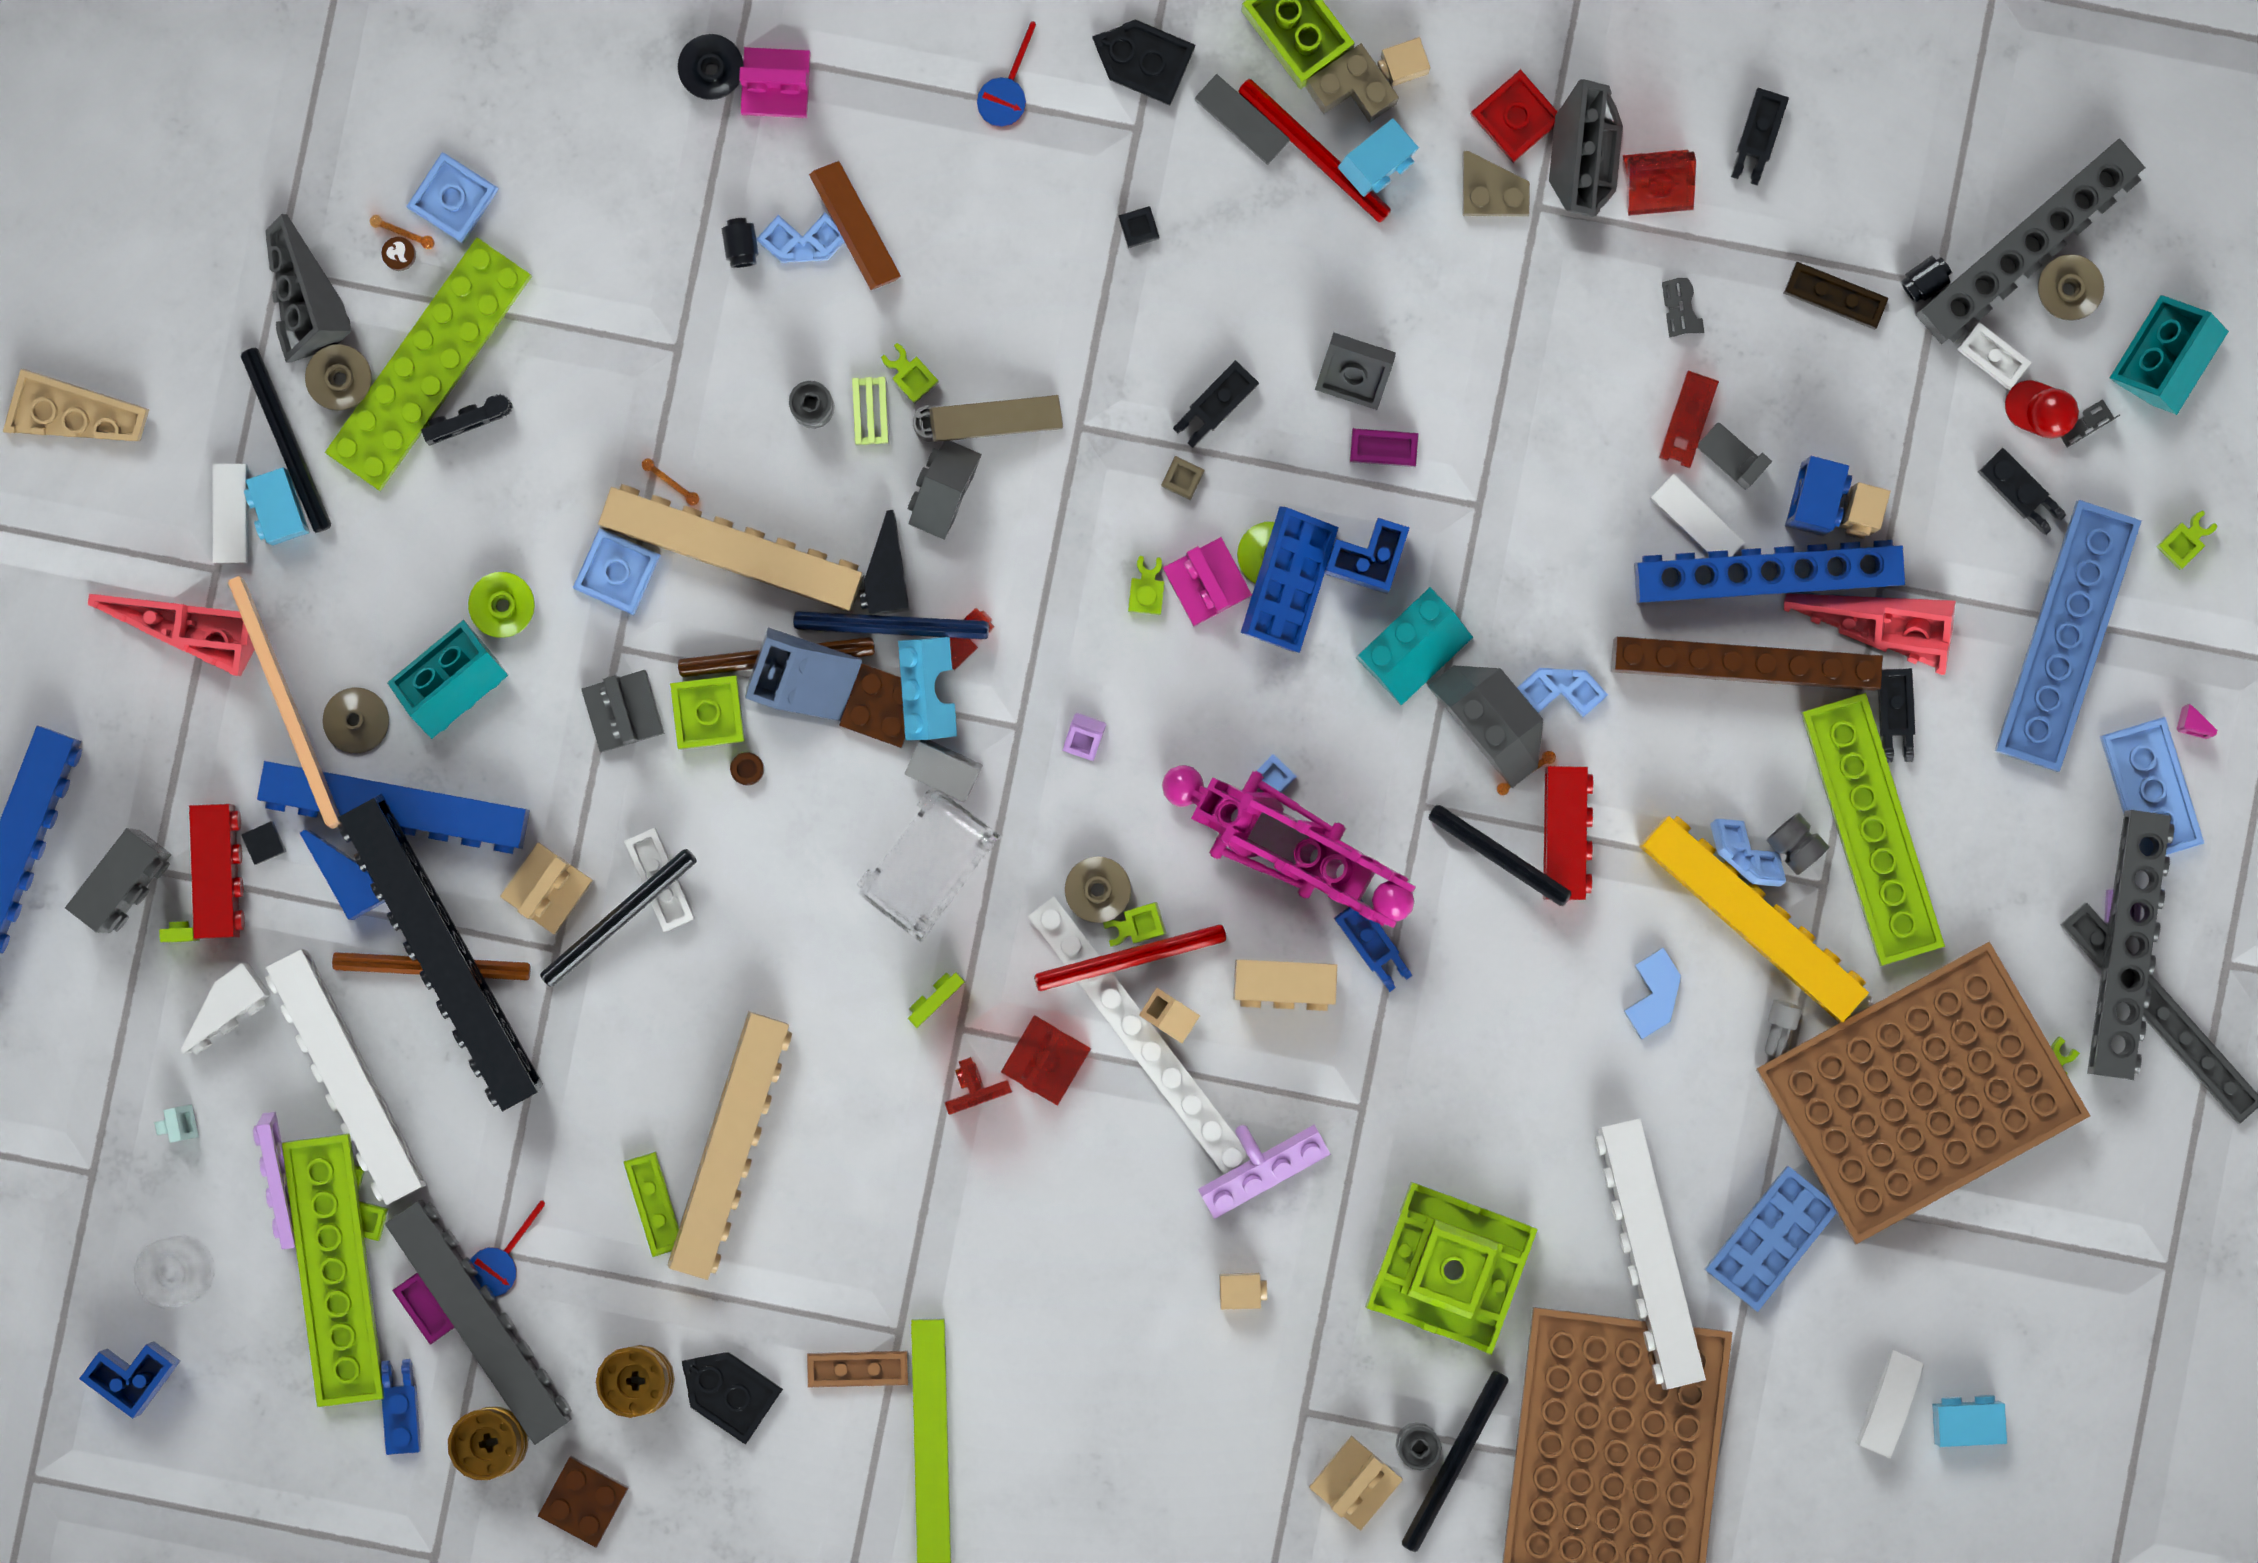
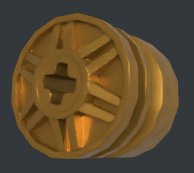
M637 1345L617 1349L608 1355L598 1368L595 1383L598 1397L605 1408L618 1416L632 1418L654 1413L664 1406L672 1395L675 1378L673 1367L664 1354L654 1347ZM638 1372L639 1377L645 1378V1384L639 1385V1389L637 1384L631 1382V1378L637 1376Z
M485 1407L462 1416L453 1425L448 1437V1454L454 1467L464 1476L474 1480H491L515 1470L524 1460L528 1449V1435L512 1411L503 1407ZM491 1436V1438H497L498 1444L487 1446L485 1440Z

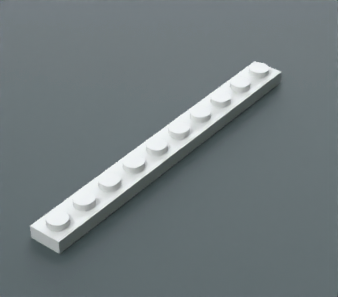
M1054 896L1028 915L1029 919L1065 966L1099 957L1098 953ZM1111 972L1077 981L1222 1173L1226 1174L1249 1161L1250 1159L1237 1136L1152 1024L1139 1016L1141 1010L1114 974Z

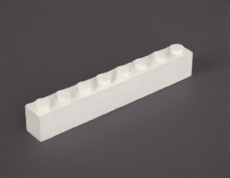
M300 949L267 966L266 969L269 975L265 976L267 984L274 994L279 993L284 1003L280 1008L289 1024L293 1022L299 1032L295 1036L297 1043L303 1053L309 1052L314 1064L310 1065L311 1070L319 1083L324 1082L329 1092L325 1095L326 1100L332 1111H339L344 1121L340 1125L343 1134L350 1133L351 1141H354L359 1153L355 1154L356 1159L364 1172L369 1170L374 1180L371 1183V1188L378 1201L384 1200L386 1205L392 1204L427 1186L308 950Z
M1641 1118L1601 1127L1598 1129L1599 1136H1595V1144L1599 1156H1605L1607 1168L1603 1169V1176L1607 1188H1613L1615 1201H1611V1208L1615 1221L1621 1220L1624 1233L1619 1234V1240L1623 1253H1629L1632 1266L1627 1267V1272L1631 1285H1637L1640 1298L1635 1299L1639 1318H1645L1648 1331L1643 1332L1648 1352L1653 1351L1656 1364L1652 1365V1373L1656 1385L1661 1384L1662 1389L1667 1390L1705 1381L1706 1378Z

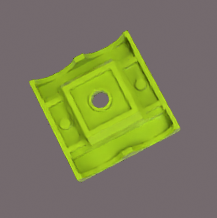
M1410 1182L1399 1212V1218L1365 1307L1492 1355L1538 1229ZM1452 1260L1459 1261L1463 1266L1462 1275L1454 1280L1447 1278L1444 1274L1445 1265Z

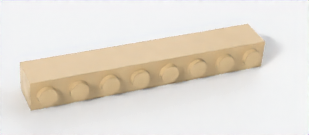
M621 484L620 489L610 488L598 523L602 528L851 613L864 577L862 572L857 571L859 565L840 559L839 564L827 561V554L810 548L806 554L795 550L796 544L785 539L777 538L776 543L763 539L765 533L753 528L746 527L745 532L733 529V522L715 516L714 521L701 518L702 511L688 506H683L682 511L670 507V500L656 495H652L651 500L638 496L640 490Z
M750 1011L747 1013L679 1226L676 1241L667 1264L672 1270L705 1280L709 1279L710 1273L716 1274L721 1260V1255L717 1254L720 1241L726 1242L731 1223L727 1222L730 1210L737 1209L741 1197V1191L737 1190L741 1177H747L752 1159L747 1158L751 1145L757 1146L761 1135L762 1127L757 1126L761 1113L766 1115L770 1107L772 1096L768 1095V1090L771 1082H777L781 1072L782 1064L778 1063L781 1050L787 1051L791 1041L792 1032L788 1031L789 1024Z

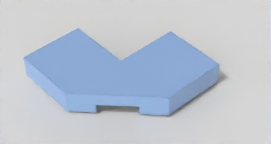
M825 212L804 236H801L778 215L756 239L781 263L829 260L845 242L833 219Z
M1538 668L1517 687L1538 713L1561 693L1582 718L1608 696L1586 670Z
M1715 819L1710 824L1717 853L1753 885L1781 887L1786 882L1781 858L1777 852L1751 850L1744 821Z
M1664 948L1634 965L1652 993L1624 1010L1641 1039L1671 1022L1681 975Z

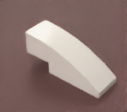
M1895 1350L1891 1351L1866 1410L1868 1414L1855 1443L1887 1458H1891L1913 1401L1924 1363Z

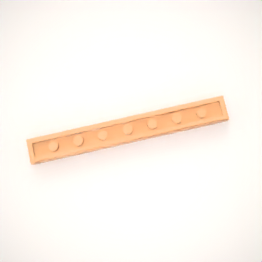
M237 576L229 580V587L326 826L334 829L338 827L337 825L341 824L338 818L340 814L247 583L241 576Z

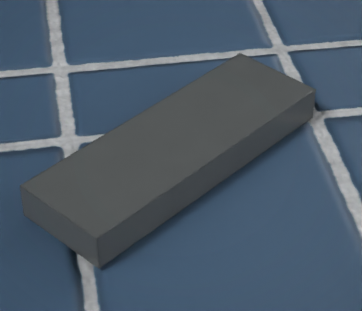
M1218 74L1208 82L1194 99L1267 165L1290 141L1283 132Z

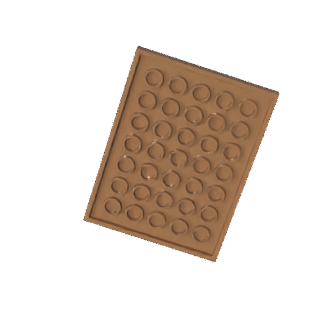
M1990 941L1756 1069L1855 1245L2091 1116Z
M1533 1307L1502 1563H1706L1733 1332L1693 1327L1706 1380L1663 1390L1661 1384L1656 1385L1652 1373V1365L1656 1364L1653 1351L1648 1352L1644 1341L1643 1332L1648 1331L1646 1321Z

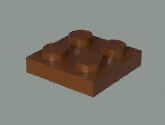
M861 664L839 726L902 748L906 738L901 677Z
M570 1456L538 1517L597 1548L629 1487Z

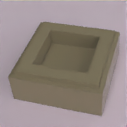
M1175 456L1161 487L1191 501L1205 470Z

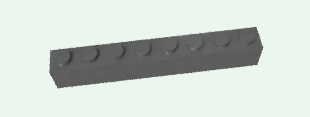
M423 1199L419 1200L386 1222L385 1225L528 1437L536 1445L572 1420L568 1415L572 1410L561 1395L556 1397L549 1386L553 1382L547 1372L542 1367L538 1370L531 1360L534 1354L524 1340L518 1341L512 1332L516 1328L505 1312L499 1313L493 1304L497 1301L493 1292L487 1285L481 1287L474 1277L478 1274L476 1267L468 1257L465 1259L461 1257L456 1249L459 1247V1243L450 1230L444 1232L438 1223L441 1217L436 1208L430 1202L425 1204Z

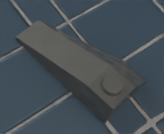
M281 214L265 230L269 269L276 273V291L272 292L273 303H279L281 321L275 322L276 332L285 361L292 363L314 355L326 346L339 344L352 329L341 298L288 215Z

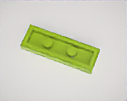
M653 1152L624 1161L623 1163L652 1257L671 1252L679 1231V1225L657 1153Z

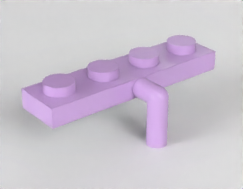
M276 1112L263 1113L257 1125L254 1126L253 1136L256 1146H261L263 1156L260 1158L261 1174L263 1177L267 1176L269 1188L266 1190L268 1207H273L274 1210L273 1234L275 1238L280 1239L281 1249L295 1248Z
M1241 1125L1236 1128L1235 1133L1250 1160L1198 1190L1215 1219L1331 1154L1315 1125L1264 1153H1261L1247 1126Z

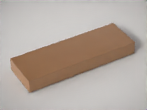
M908 1351L807 1353L808 1387L908 1385Z

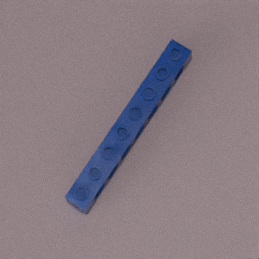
M1893 540L1873 541V547L1860 548V542L1840 543L1839 550H1827V544L1807 545V552H1794V546L1774 547V554L1761 555V548L1742 549L1741 556L1728 557V550L1708 552V558L1695 559V553L1675 554V560L1662 561V555L1642 556L1641 563H1634L1636 603L1905 585L1903 545L1893 546ZM1865 555L1873 557L1876 563L1875 570L1870 574L1863 572L1860 566L1861 559ZM1833 557L1838 558L1843 565L1842 572L1838 576L1831 575L1827 569L1828 561ZM1800 559L1805 560L1810 566V572L1805 578L1798 577L1794 571L1795 563ZM1767 561L1772 562L1777 568V574L1771 581L1766 580L1761 574V567ZM1732 564H1738L1744 570V577L1738 583L1731 581L1728 576V569ZM1700 566L1707 567L1711 572V579L1706 585L1699 584L1695 579V571ZM1667 568L1674 569L1678 574V581L1673 587L1666 586L1662 581V573Z

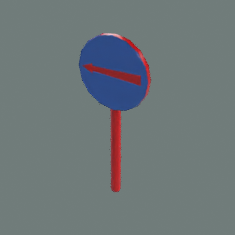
M1031 21L1008 78L991 79L983 85L978 93V111L983 119L993 126L1005 127L1012 125L1021 118L1025 111L1026 99L1024 91L1018 83L1014 82V79L1036 27V22Z
M540 1201L504 1250L488 1247L479 1250L471 1258V1262L478 1271V1274L474 1277L481 1287L487 1285L495 1297L505 1294L513 1286L516 1280L517 1268L514 1259L509 1254L545 1206L544 1201Z

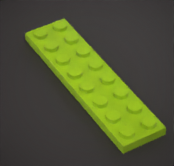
M476 237L372 384L366 397L358 404L324 453L381 492L421 435V429L426 428L427 422L436 414L532 278V275Z
M1863 693L1801 712L1879 965L1883 966L1945 947L1867 694Z
M350 1133L283 1142L282 1149L317 1407L384 1399L380 1352Z

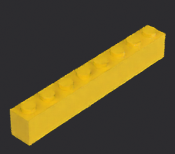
M1670 816L1664 817L1639 847L1837 1022H1844L1868 995L1869 992L1863 987L1866 984L1865 980L1853 970H1850L1849 973L1843 970L1838 965L1841 962L1838 956L1828 948L1822 951L1813 943L1816 938L1803 926H1800L1799 929L1793 926L1788 921L1791 916L1778 904L1772 907L1763 899L1766 893L1752 883L1747 885L1738 877L1740 873L1726 860L1722 863L1713 855L1716 849L1703 838L1697 841L1688 833L1691 827L1678 816L1674 819Z

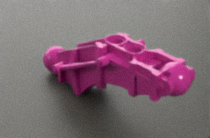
M1187 765L1171 768L1164 776L1162 789L1167 800L1179 807L1192 804L1197 805L1191 819L1219 832L1209 851L1210 856L1221 859L1223 855L1261 873H1266L1299 888L1297 893L1305 899H1309L1314 888H1317L1326 893L1330 899L1354 909L1363 917L1382 926L1386 924L1394 928L1397 923L1396 921L1407 918L1412 912L1415 902L1413 892L1416 886L1409 883V879L1406 876L1341 841L1347 829L1345 825L1335 822L1331 826L1301 807L1297 802L1262 781L1264 776L1260 772L1252 771L1243 790L1216 778H1212L1206 788L1199 772ZM1281 803L1297 811L1312 822L1296 820L1283 813L1284 808ZM1236 809H1238V816L1235 819V821L1232 822V813ZM1262 812L1310 837L1296 845L1294 850L1296 864L1248 839ZM1317 849V858L1314 862L1311 863V854L1314 850ZM1261 856L1274 863V868L1278 871L1250 858ZM1343 864V874L1337 878V869ZM1376 873L1388 881L1381 883L1375 889L1372 897V908L1360 900Z

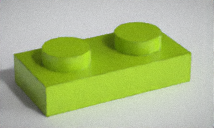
M946 972L933 985L937 991L928 999L922 995L909 1008L913 1014L907 1019L918 1028L966 981L957 972L952 976Z

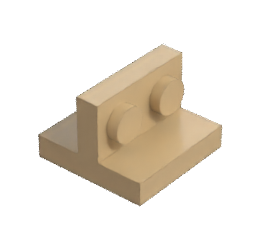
M538 842L500 897L518 909L517 912L527 919L534 920L556 935L593 880Z
M1351 1435L1310 1484L1309 1488L1327 1502L1331 1509L1341 1518H1346L1361 1531L1403 1481V1478Z

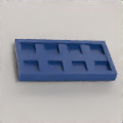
M1279 506L1240 633L1291 652L1300 653L1339 527L1288 507Z

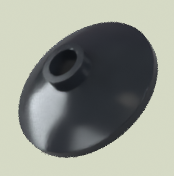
M705 34L692 39L684 46L680 53L677 67L679 78L687 91L701 99L717 100L726 97L737 88L740 83V67H744V63L739 49L732 41L721 35ZM710 64H715L718 67L717 72L713 75L706 73V67Z

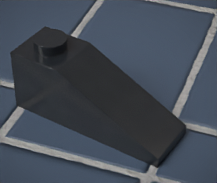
M894 510L886 511L864 579L865 589L859 590L862 610L868 609L869 615H883L910 610Z

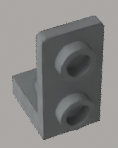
M1716 423L1697 445V448L1745 490L1772 463V460L1764 453L1757 456L1721 423Z

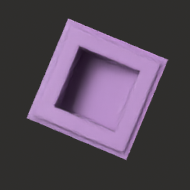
M1076 713L1071 722L1062 751L1094 761L1106 723Z

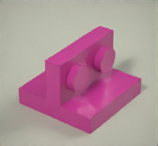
M744 47V67H740L739 81L742 85L741 115L807 118L810 50Z
M1222 537L1201 548L1199 546L1188 551L1186 556L1163 567L1193 627L1252 596Z

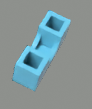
M950 637L898 641L906 740H930L957 736L955 703H942L935 693L937 676L943 671L952 670Z

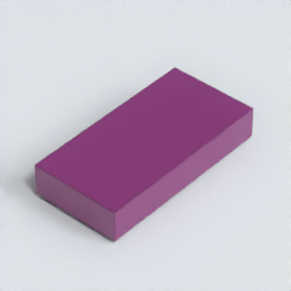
M1353 428L1350 462L1416 467L1418 433Z
M418 1273L392 1290L430 1345L455 1328Z

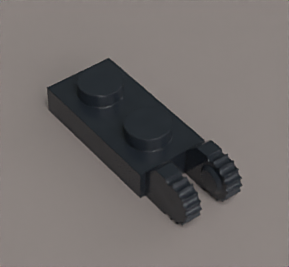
M1761 88L1756 89L1736 151L1738 155L1731 173L1732 178L1738 179L1742 174L1743 164L1747 155L1758 159L1750 177V183L1758 186L1765 163L1770 159L1789 97Z
M1235 360L1189 407L1190 410L1173 427V430L1178 434L1183 432L1194 417L1197 416L1205 425L1199 431H1196L1188 441V444L1194 448L1210 430L1214 431L1259 385V382Z
M496 394L495 397H488L482 407L477 408L476 404L469 405L458 410L459 415L446 420L445 416H441L428 421V427L421 429L425 442L431 446L499 420L503 416L507 417L512 412V403H510V400L505 395Z
M2004 448L2000 449L1978 471L2024 519L2027 518L2043 534L2047 535L2051 531V527L2044 518L2034 511L2040 504L2053 517L2059 520L2066 516L2064 510L2049 497L2050 494Z
M1912 668L1882 670L1881 689H1878L1880 737L1883 736L1882 746L1887 762H1893L1894 748L1892 736H1903L1902 755L1905 762H1913L1915 714Z

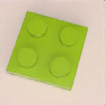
M736 675L670 683L677 747L679 750L745 742Z

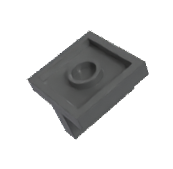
M1333 332L1315 390L1378 410L1396 352Z
M646 670L622 677L616 675L603 679L604 682L581 689L601 753L665 734Z

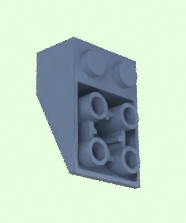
M768 627L746 688L745 698L779 710L841 721L862 659Z

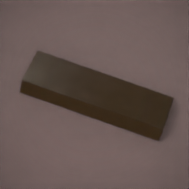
M1800 262L1795 263L1783 294L1874 330L1877 329L1889 299L1886 296Z

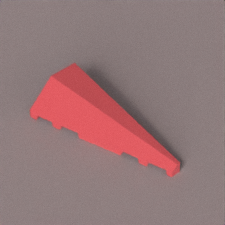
M1786 593L1784 611L1789 612L1793 609L1810 616V621L1818 625L1821 621L1837 627L1840 634L1884 652L1890 649L1907 656V661L1916 664L1918 661L1934 667L1935 673L1941 675L1946 673L1956 601Z
M89 594V606L97 608L234 676L242 675L255 650L240 611Z

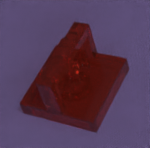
M1672 150L1623 155L1622 165L1627 184L1626 207L1628 216L1694 210L1696 157L1694 151Z
M1034 1015L1002 1068L1001 1073L1058 1106L1092 1048Z
M972 1056L959 1061L961 1068L955 1070L961 1089L968 1087L969 1093L947 1100L944 1103L948 1114L951 1115L1012 1093L1014 1090L1010 1079L984 1087L976 1062Z

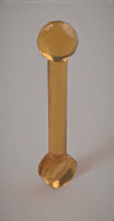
M373 215L369 220L372 227H382L417 241L425 249H432L435 245V241L431 236L422 237L382 221L379 215Z
M646 458L642 461L641 466L645 471L653 472L686 497L689 505L694 506L698 504L699 496L697 493L687 491L654 466L655 464L652 459Z
M1552 751L1544 752L1542 759L1539 760L1537 769L1544 764L1554 763L1556 760L1555 753ZM1500 783L1497 786V793L1501 796L1507 795L1511 788L1508 783Z

